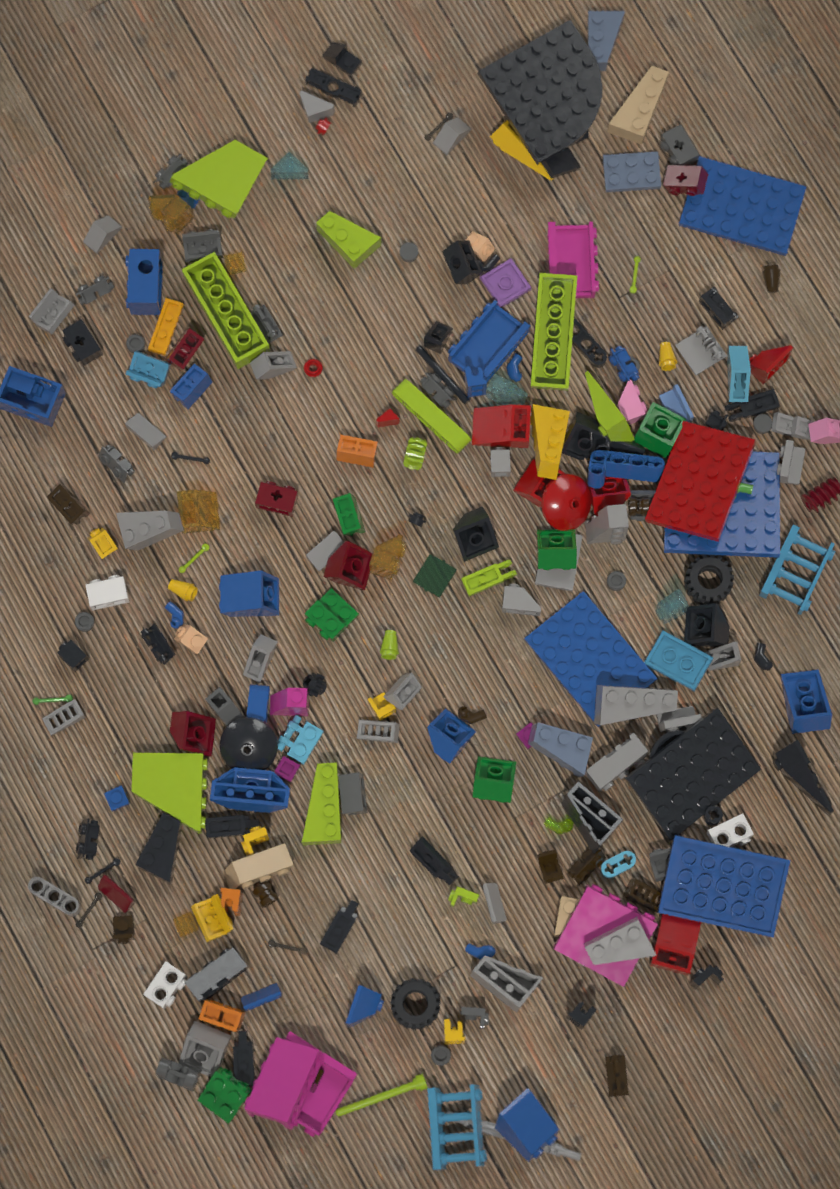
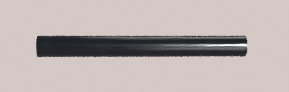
M421 345L418 346L415 351L441 377L442 381L455 392L460 401L466 405L470 399Z

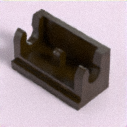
M59 484L47 496L48 500L71 525L79 524V520L82 517L90 515V512L64 485Z

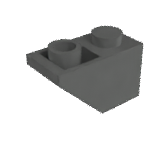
M221 687L205 699L208 706L226 727L234 720L244 717Z

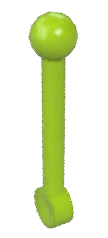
M639 256L634 257L633 281L629 289L631 294L637 292L635 286L638 264L641 261Z
M203 544L202 549L184 566L179 567V572L185 573L186 568L203 552L209 551V545Z

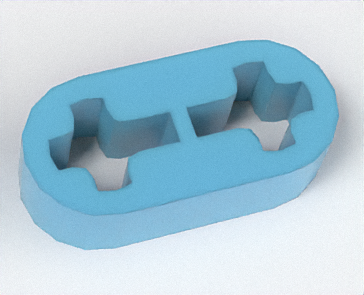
M624 851L603 862L601 866L602 875L606 878H614L631 869L636 863L634 853ZM624 855L632 858L630 865L627 863L620 865L619 862L623 861ZM607 864L610 866L617 864L618 867L613 869V874L605 872Z

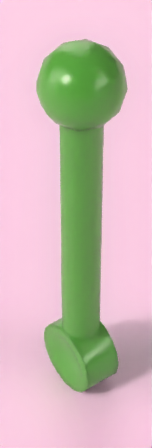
M71 695L47 699L35 697L32 702L34 705L66 701L68 703L73 700V697Z

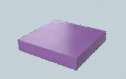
M512 258L480 277L481 282L492 298L498 301L500 308L531 290V286Z

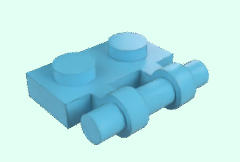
M295 715L293 720L287 724L288 728L284 735H281L278 739V750L282 752L285 746L289 747L290 750L287 756L304 765L324 731L309 722H306L302 728L299 726L302 718ZM294 731H296L299 735L295 742H292L290 738Z

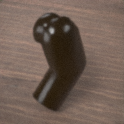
M465 706L458 709L459 718L469 724L487 718L484 709L475 713L468 710Z

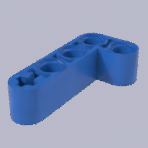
M596 450L590 456L587 482L592 488L604 486L606 477L660 482L665 462L662 458L655 456Z

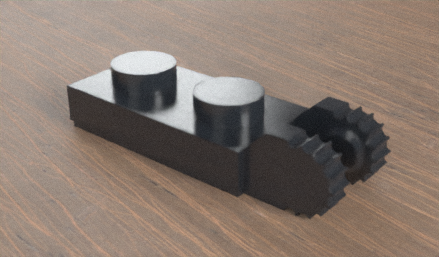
M772 389L749 396L748 402H734L726 405L724 408L725 411H732L740 407V413L728 417L729 422H734L742 418L746 419L779 409L780 404L775 390Z

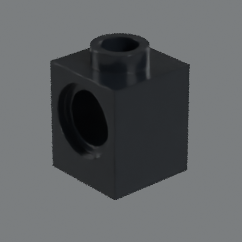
M72 640L69 642L65 641L58 648L57 654L74 672L89 660L88 656Z

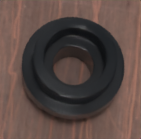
M415 511L413 515L409 513V522L422 527L423 523H426L424 515Z

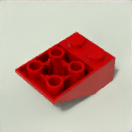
M502 405L474 408L472 445L529 448L531 405Z
M662 914L654 946L656 956H652L650 966L688 976L695 955L701 922Z

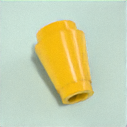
M662 342L660 343L659 366L663 371L674 370L677 359L671 343Z
M172 579L168 585V590H171L186 602H192L198 592V588L192 583Z

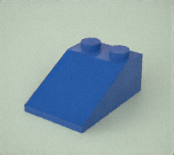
M819 670L781 674L787 717L792 734L830 729L832 712Z

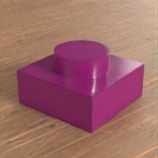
M532 722L516 733V736L527 750L532 747L528 744L533 725Z
M283 756L274 773L291 783L300 765Z

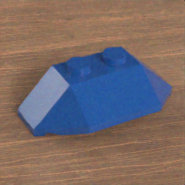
M234 767L212 781L210 801L233 810L271 813L288 808L290 788L274 771Z

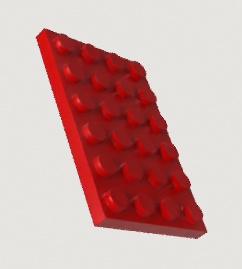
M683 421L682 429L674 443L645 521L719 542L756 440Z

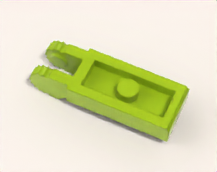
M506 560L499 564L495 563L461 578L468 596L475 595L516 576L515 570L503 575L500 573V570L512 565L511 560Z

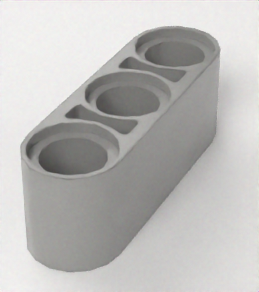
M34 877L29 881V891L39 899L68 916L74 917L80 913L81 904L71 895L40 877ZM37 882H41L43 884L41 891H34V885ZM58 892L59 899L52 902L50 900L51 894ZM75 902V910L72 912L67 911L68 903Z

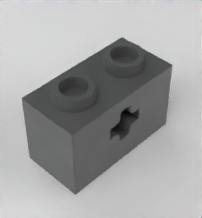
M681 124L661 135L660 146L664 152L668 153L671 165L690 166L698 162L699 153Z

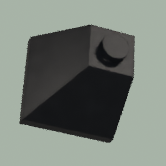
M483 506L465 513L453 528L464 562L499 548L490 518Z
M712 603L686 607L684 642L691 646L720 647L729 644L730 626L719 604Z

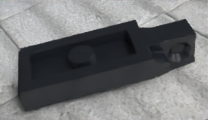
M244 815L206 818V838L243 836L250 833V829L260 826L259 819L250 820L249 816Z
M423 836L409 850L435 878L443 879L449 886L459 877L452 869V866Z
M351 900L347 908L342 906L321 940L320 945L336 954L339 952L356 922L358 915L355 911L359 903Z
M238 1031L239 1042H234L233 1047L234 1077L238 1081H244L250 1087L253 1086L255 1081L254 1047L252 1041H248L247 1031Z

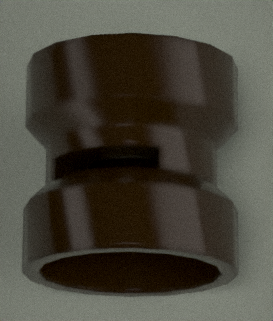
M629 497V516H635L636 514L646 516L649 510V498L637 499L636 497Z
M269 881L259 885L252 891L255 897H259V904L262 908H266L279 899L277 894L271 891L272 886Z

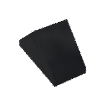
M436 321L424 337V347L441 354L453 328Z

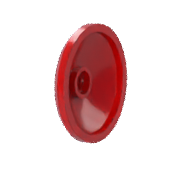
M561 474L557 476V480L552 479L546 486L541 501L545 520L550 526L561 531L574 530L581 526L587 519L592 504L591 493L587 483L579 476L573 474Z

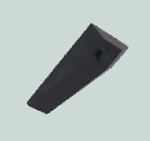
M577 411L568 427L562 450L563 454L579 460H584V458L590 459L591 453L596 450L643 455L645 452V448L633 441H610L607 436L603 437L598 430L600 426L598 420Z
M796 740L775 753L772 762L776 770H780L790 782L827 816L831 815L834 810L825 791L821 787L818 788V777L816 773L809 770L810 761L800 742Z

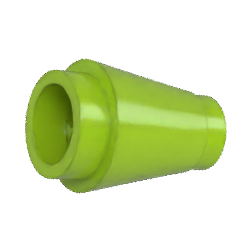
M394 630L385 631L381 645V657L386 660H394L399 654L397 632Z

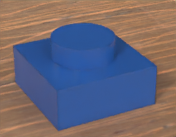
M122 785L104 793L112 812L130 804Z

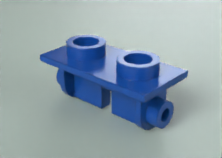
M618 346L615 348L616 352H614L611 348L608 358L612 366L617 367L620 380L626 384L631 379L633 381L638 380L640 373L634 363L626 365V362L631 360L626 349Z

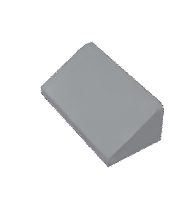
M137 413L125 423L126 427L152 450H155L166 438L161 431L140 413Z
M333 531L308 552L306 558L320 572L327 565L328 558L344 542Z
M411 672L402 675L383 697L398 709L403 710L421 690L422 686Z
M485 883L483 891L491 922L493 924L505 922L507 919L497 883Z

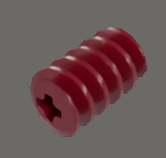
M832 477V479L828 478L826 483H820V487L815 486L813 490L807 491V495L802 494L801 500L805 508L810 513L812 510L819 513L818 506L825 509V502L828 505H832L831 498L837 502V495H840V483L835 477Z

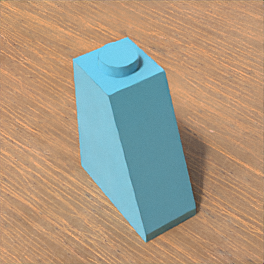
M728 346L729 402H748L751 374L748 347Z

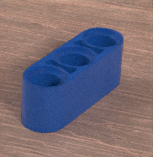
M250 684L246 717L258 718L267 723L270 686Z

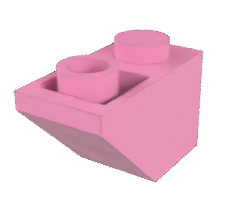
M632 380L627 382L617 404V408L626 418L628 425L644 420L647 412L645 403L640 402L638 397L640 395L637 385H633Z
M824 418L808 424L811 442L818 444L840 443V420Z

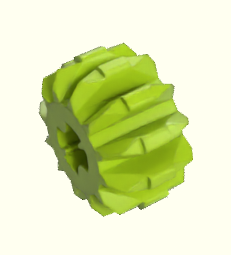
M411 437L408 440L403 462L404 467L412 470H420L422 468L427 447L426 440L417 437Z

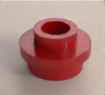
M328 118L320 119L315 129L318 130V135H325L331 123L327 120Z
M309 359L304 364V372L307 376L314 378L322 373L323 367L319 360ZM315 366L317 369L311 371L310 367Z

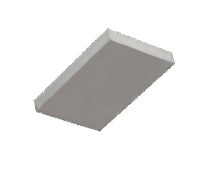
M576 534V569H538L535 585L573 592L583 535Z

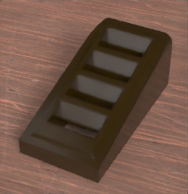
M633 878L629 881L623 896L658 913L660 899L657 906L653 904L657 896L661 898L662 892ZM637 886L638 888H637L636 893H635V895H634V894H633V891H634L635 887ZM644 889L646 891L641 899L639 898L642 890ZM650 893H652L653 895H652V897H651L649 903L646 902L647 899H648V897H649V895H650Z

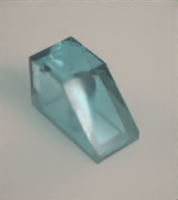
M496 374L493 375L486 390L487 398L503 405H524L528 394L512 381Z
M678 589L658 602L655 612L659 620L663 619L666 624L686 614L689 605L681 590Z

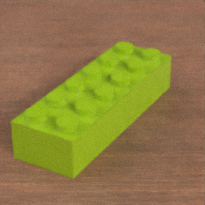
M215 252L182 269L184 279L237 370L252 362L262 353L270 352L268 342Z
M539 273L531 388L569 390L577 275Z

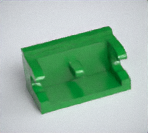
M348 493L334 498L333 502L343 535L353 536V533L356 532L360 534L366 532L355 496Z

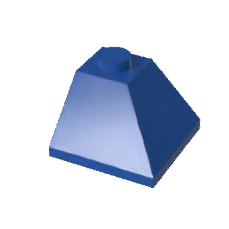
M447 709L443 710L427 727L434 752L449 764L460 754L476 733L474 729Z
M358 985L346 1020V1026L352 1027L375 1016L377 1011L381 1012L384 1000L381 999L382 994Z

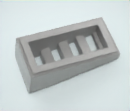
M74 699L42 718L52 736L86 717L78 702ZM74 708L77 715L73 716L70 709ZM66 711L70 717L69 720H66L63 714ZM58 715H60L61 719L64 722L61 725L56 717ZM53 719L57 727L53 728L49 720Z
M359 720L357 739L398 743L400 725L396 722ZM366 725H369L368 735H364ZM373 726H376L375 736H372ZM381 727H384L383 737L380 736Z

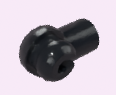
M493 253L486 262L478 259L481 271L492 270L500 260V257Z
M757 643L754 655L755 663L762 670H771L773 663L764 655L766 644Z

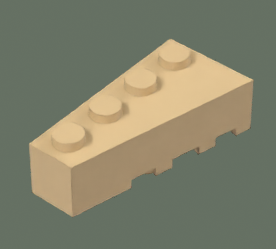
M654 66L650 67L610 121L608 133L642 145L666 86L669 75L668 71Z

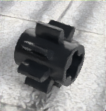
M312 673L304 678L303 687L307 688L309 696L318 697V695H322L327 688L326 682L323 681L325 676L319 673Z

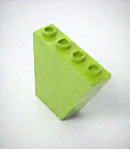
M233 140L174 173L169 182L175 189L186 191L191 198L195 200L200 199L205 202L204 204L211 209L216 208L221 211L223 216L234 219L268 158L239 141Z
M133 753L132 793L163 813L181 821L183 825L196 833L202 834V828H206V817H203V809L207 807V798L203 797V791L207 790V778H204V771L208 770V759H204L203 753Z

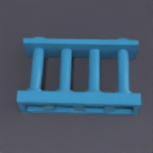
M792 525L781 548L780 557L776 559L759 596L766 599L768 594H775L800 606L797 614L801 615L803 611H808L812 602L809 600L827 560L831 561L836 551L832 550L835 545L832 542L829 548L826 549L800 537V534H798L800 527ZM799 544L823 555L824 558L821 565H816L793 554V551L790 550L791 545ZM784 560L787 562L790 560L815 572L816 575L813 582L811 583L784 570L785 568L782 567ZM776 577L785 578L808 589L805 599L776 587L777 585L774 584Z
M471 1084L470 1091L445 1094L440 1091V1088H427L433 1170H445L448 1163L476 1161V1166H485L487 1152L483 1149L480 1108L482 1090L479 1088V1085ZM471 1099L472 1112L449 1114L442 1112L441 1104L444 1102ZM473 1120V1132L455 1134L443 1132V1124L445 1122ZM474 1140L475 1152L449 1155L445 1153L444 1145L447 1142Z

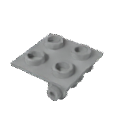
M700 326L696 329L697 332L675 345L695 375L700 374L727 357L707 326Z

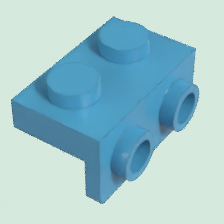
M135 351L129 370H126L125 374L130 376V379L140 382L142 380L147 382L148 386L158 388L165 385L171 363Z

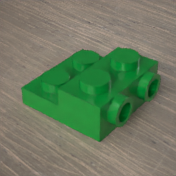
M332 588L304 613L306 623L312 628L314 626L320 630L319 634L326 641L330 639L332 642L359 616V613Z
M220 1067L207 1083L206 1088L197 1101L230 1124L246 1099L250 1096L252 1090L249 1089L248 1084L244 1081H238L233 1077L231 1071Z

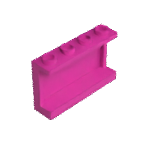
M590 221L589 225L556 226V222H548L549 274L577 275L576 298H595V293L599 292V280H595V274H598V263L594 262V256H597L598 249L597 245H594V239H597V228L593 227V221Z
M276 1037L275 1042L270 1046L267 1060L261 1066V1073L258 1079L254 1081L253 1091L250 1097L246 1099L244 1109L251 1117L258 1115L282 1123L285 1128L293 1130L324 1060L321 1052L317 1049Z

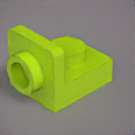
M457 886L456 891H451L448 901L451 902L450 906L453 908L458 897L465 904H477L479 894Z

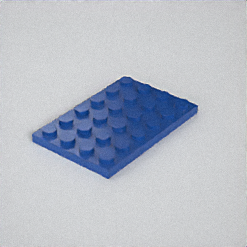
M699 156L697 166H702L708 173L704 195L687 196L679 226L786 256L806 186Z
M584 591L524 638L525 642L593 723L595 720L597 685L648 688L658 679Z
M674 835L658 913L774 938L790 860Z

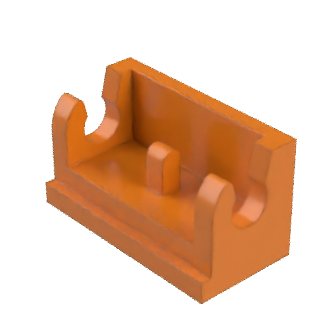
M340 435L336 461L373 468L378 442Z
M221 888V906L226 912L228 911V906L232 907L235 916H240L243 899L241 890Z

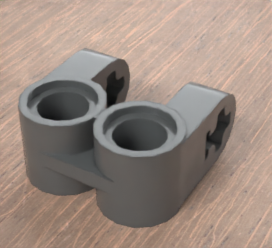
M167 1058L160 1060L155 1073L157 1077L193 1092L201 1075L200 1072Z

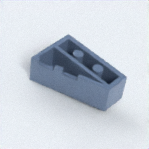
M588 11L587 45L593 53L600 71L607 70L624 21L625 11Z
M536 723L532 725L528 744L579 778L585 775L593 737Z

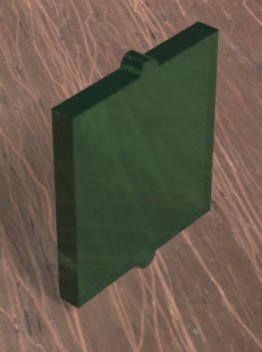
M430 554L413 580V583L422 587L425 592H430L440 598L457 569L445 563V560H440Z

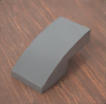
M776 412L773 416L771 431L790 437L810 440L808 424L813 421L800 416L791 417Z

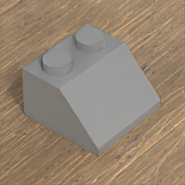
M194 1021L186 1036L179 1064L212 1077L221 1066L231 1035Z

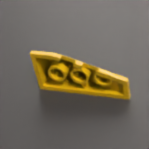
M508 120L490 136L494 144L502 151L551 181L554 179L550 178L542 163L539 165L535 163Z

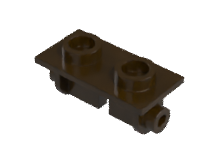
M589 848L581 856L585 863L583 864L577 860L569 868L567 874L572 879H575L579 886L589 879L591 873L603 864L606 857L601 849L593 854Z
M625 1055L605 1057L609 1097L629 1095Z

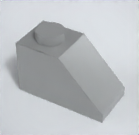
M290 351L264 352L250 362L257 380L271 379L297 368Z
M518 584L505 586L503 613L540 616L541 607L525 588L520 587Z
M260 634L252 645L243 675L260 683L273 658L278 641Z

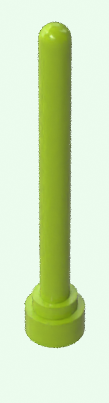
M423 1073L416 1075L412 1082L338 1108L335 1114L342 1116L416 1089V1091L419 1089L420 1091L425 1090L428 1086Z

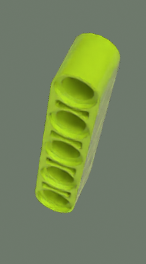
M404 379L391 392L405 408L455 453L458 454L471 441V438L464 430L407 379Z

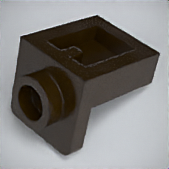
M132 915L113 917V940L118 941V944H128L130 940H134Z

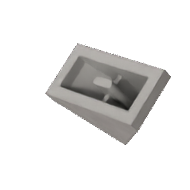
M302 90L300 91V101L308 123L334 115L335 108L333 104Z
M458 117L444 124L433 144L445 155H448L471 131V128Z
M107 215L93 222L83 243L98 254L122 229V226Z
M736 641L706 652V654L713 657L709 671L739 666L741 662L738 642Z

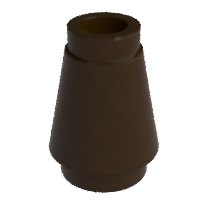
M778 265L763 266L764 271H762L767 293L779 292L781 270Z

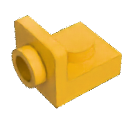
M96 528L89 533L90 536L87 539L101 559L118 549L104 528Z

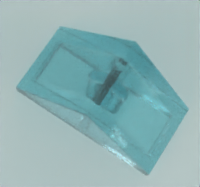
M288 152L271 168V178L309 179L308 168Z

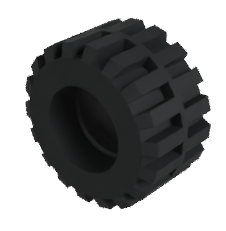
M702 555V558L698 557L694 562H691L687 569L684 587L685 590H688V596H692V600L695 603L699 601V605H704V603L720 604V601H724L733 587L734 574L732 575V567H728L729 563L727 561L723 562L720 556L714 558L715 555H710V557ZM706 571L715 573L720 580L719 587L715 589L704 588L698 581L699 574Z
M412 978L411 980L403 981L393 991L391 998L392 1014L397 1022L407 1029H424L430 1026L436 1020L440 1011V997L436 988L428 981H423V979ZM411 993H420L427 1000V1009L419 1016H412L404 1009V1000Z

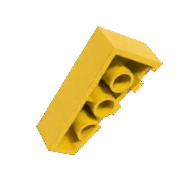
M535 404L532 406L530 424L532 425L538 477L557 480L570 411Z

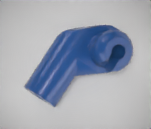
M514 354L506 367L509 378L515 382H519L522 379L518 365L523 358L518 354Z
M172 601L168 602L165 609L172 614L170 625L172 628L178 629L184 623V613Z
M469 943L465 948V952L479 960L484 956L491 958L496 953L495 948L491 945L476 947Z

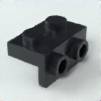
M710 964L705 970L700 968L691 977L693 981L690 985L696 990L709 977L719 985L724 980L722 977L723 972L716 965L713 967Z

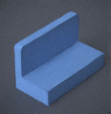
M678 384L674 385L672 390L659 395V400L664 408L685 418L686 422L692 423L693 413Z

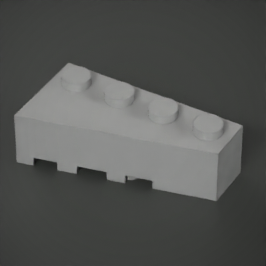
M597 685L594 724L605 725L677 710L678 691L672 689Z

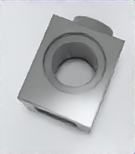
M504 447L494 448V450L490 451L491 477H510V449L505 450Z

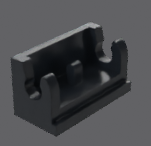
M715 287L700 296L699 303L722 330L739 318L738 314L719 295Z
M580 1002L573 1012H569L566 1017L581 1030L597 1010L592 1006L585 1013V1010L582 1009L584 1002Z

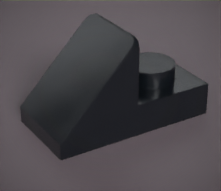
M332 42L322 54V58L350 77L362 64L359 58L347 51L346 44Z

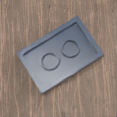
M658 152L603 155L605 193L661 189Z

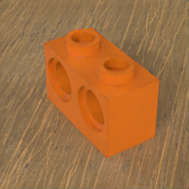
M207 999L204 1001L199 1020L237 1032L240 1031L246 1011Z

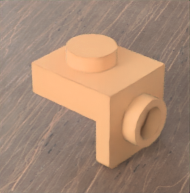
M473 231L466 239L470 241L475 255L482 262H486L495 250L487 237Z
M186 624L178 628L174 638L176 642L181 643L194 654H198L208 640L207 637L195 628Z

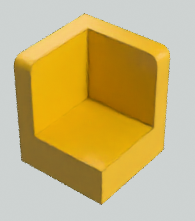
M381 693L373 699L371 697L367 699L368 704L379 721L396 712L395 706L383 697L385 693Z

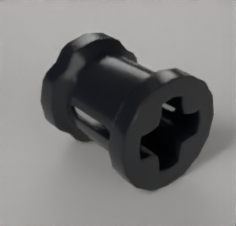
M718 806L708 807L703 816L705 823L710 826L718 824L722 819L723 812ZM712 812L716 813L717 818H714V820L710 819Z

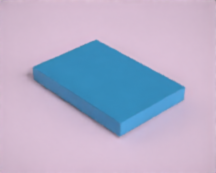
M662 631L644 663L651 669L695 692L713 661V657Z

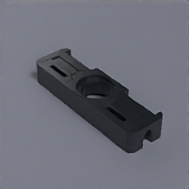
M314 68L309 70V75L305 78L306 86L309 84L337 100L340 98L345 102L353 104V107L358 104L362 96L360 89ZM330 84H337L338 89L330 91L328 86Z

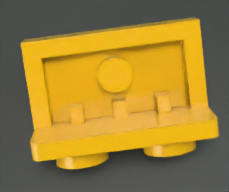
M254 827L249 830L250 833L243 835L245 841L241 843L246 856L254 854L253 846L270 840L265 827Z
M218 894L191 906L206 942L225 936L233 930L232 920L221 906V898H219Z

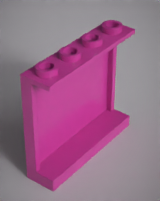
M592 884V886L586 885L581 899L553 948L624 987L639 958L594 965L584 947V943L635 917L638 918L648 940H650L658 924L654 921L655 917L647 912L644 915L639 913L636 906L630 903L625 905L619 902L620 898L612 893L609 896L602 893L603 889L595 884Z
M291 1031L286 1036L288 1041L317 1049ZM321 1050L319 1051L324 1060L320 1069L324 1071V1074L315 1092L309 1091L294 1125L297 1127L300 1124L305 1127L304 1132L313 1138L315 1134L320 1137L358 1075Z

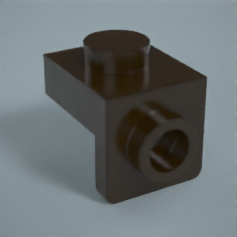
M556 850L544 851L537 855L539 868L545 884L564 879Z

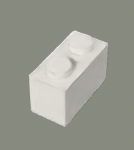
M114 575L110 576L108 580L101 581L96 579L90 581V584H86L89 605L92 611L130 603L123 576Z

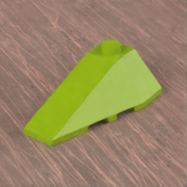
M589 371L585 372L595 414L600 425L598 430L602 436H607L610 441L632 442L635 440L626 418Z

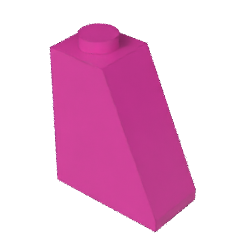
M286 688L270 695V715L308 716L309 694L307 688Z

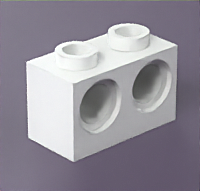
M740 814L707 831L711 843L728 847L736 844L743 846L751 841L750 838L754 835L744 814ZM735 827H742L745 834L743 836L737 835ZM724 835L727 838V843L720 844L717 841V836Z
M165 961L143 995L163 1009L167 1006L170 1007L176 999L174 995L177 990L181 991L184 988L187 976ZM169 974H177L178 978L175 983L167 981ZM159 990L166 991V997L163 1000L156 998V993Z

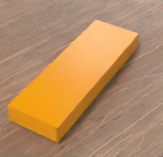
M168 298L165 299L148 351L164 356L167 355L184 303Z

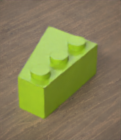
M331 211L316 222L317 231L354 269L382 245L381 237Z

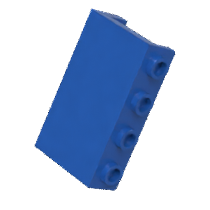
M496 300L492 304L488 303L485 306L481 317L477 316L473 320L470 330H465L460 336V342L457 345L453 344L448 351V361L462 372H464L465 367L470 366L472 375L477 376L479 374L478 367H481L484 380L487 383L530 333L531 325L527 322L520 323L500 308Z

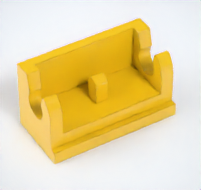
M444 1019L445 1045L465 1044L462 1023L460 1021L457 1024L458 1030H456L455 1026L451 1030L450 1019Z

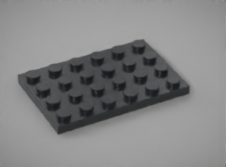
M715 707L630 773L625 779L667 838L673 840L674 835L678 836L702 817L708 807L716 806L758 773L761 768L719 708Z

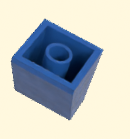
M262 570L220 576V613L229 617L279 616V578Z
M528 1088L499 1113L495 1129L528 1162L533 1158L538 1159L543 1154V1149L547 1145L552 1146L558 1139L559 1128Z

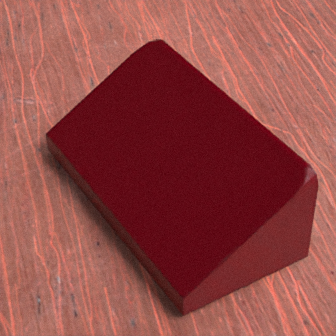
M107 875L102 877L98 890L124 913H127L135 904L134 899Z

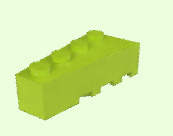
M337 762L317 764L302 838L303 846L342 843Z

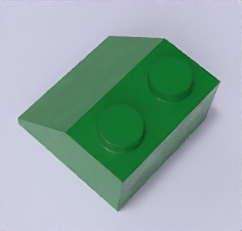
M653 402L633 441L667 458L682 429V423L686 419Z
M537 530L538 569H576L577 545L575 530Z
M478 756L472 798L511 803L516 762Z

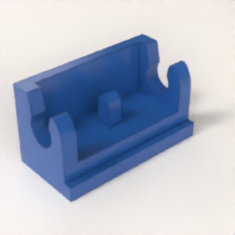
M193 364L170 390V393L177 402L180 401L189 410L213 382L207 372Z
M470 366L464 368V380L468 398L486 395L487 382L484 380L481 367H478L479 374L477 376L472 375Z

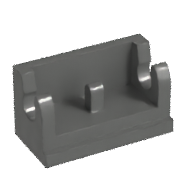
M359 772L338 775L342 814L357 815L368 813L364 775Z

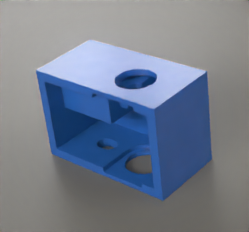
M129 249V255H126V267H128L126 308H129L131 315H160L163 261L160 250Z
M9 366L0 387V409L52 427L66 392L60 383Z

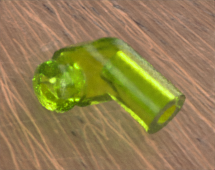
M548 817L544 825L556 834L570 832L573 829L574 823L569 818L557 823Z

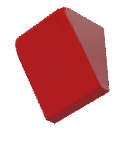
M388 409L376 419V426L378 428L400 424L399 417L392 409Z

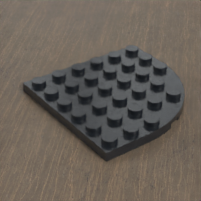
M571 20L482 68L477 73L537 165L580 140L593 124L600 108L602 99L600 69L593 53Z

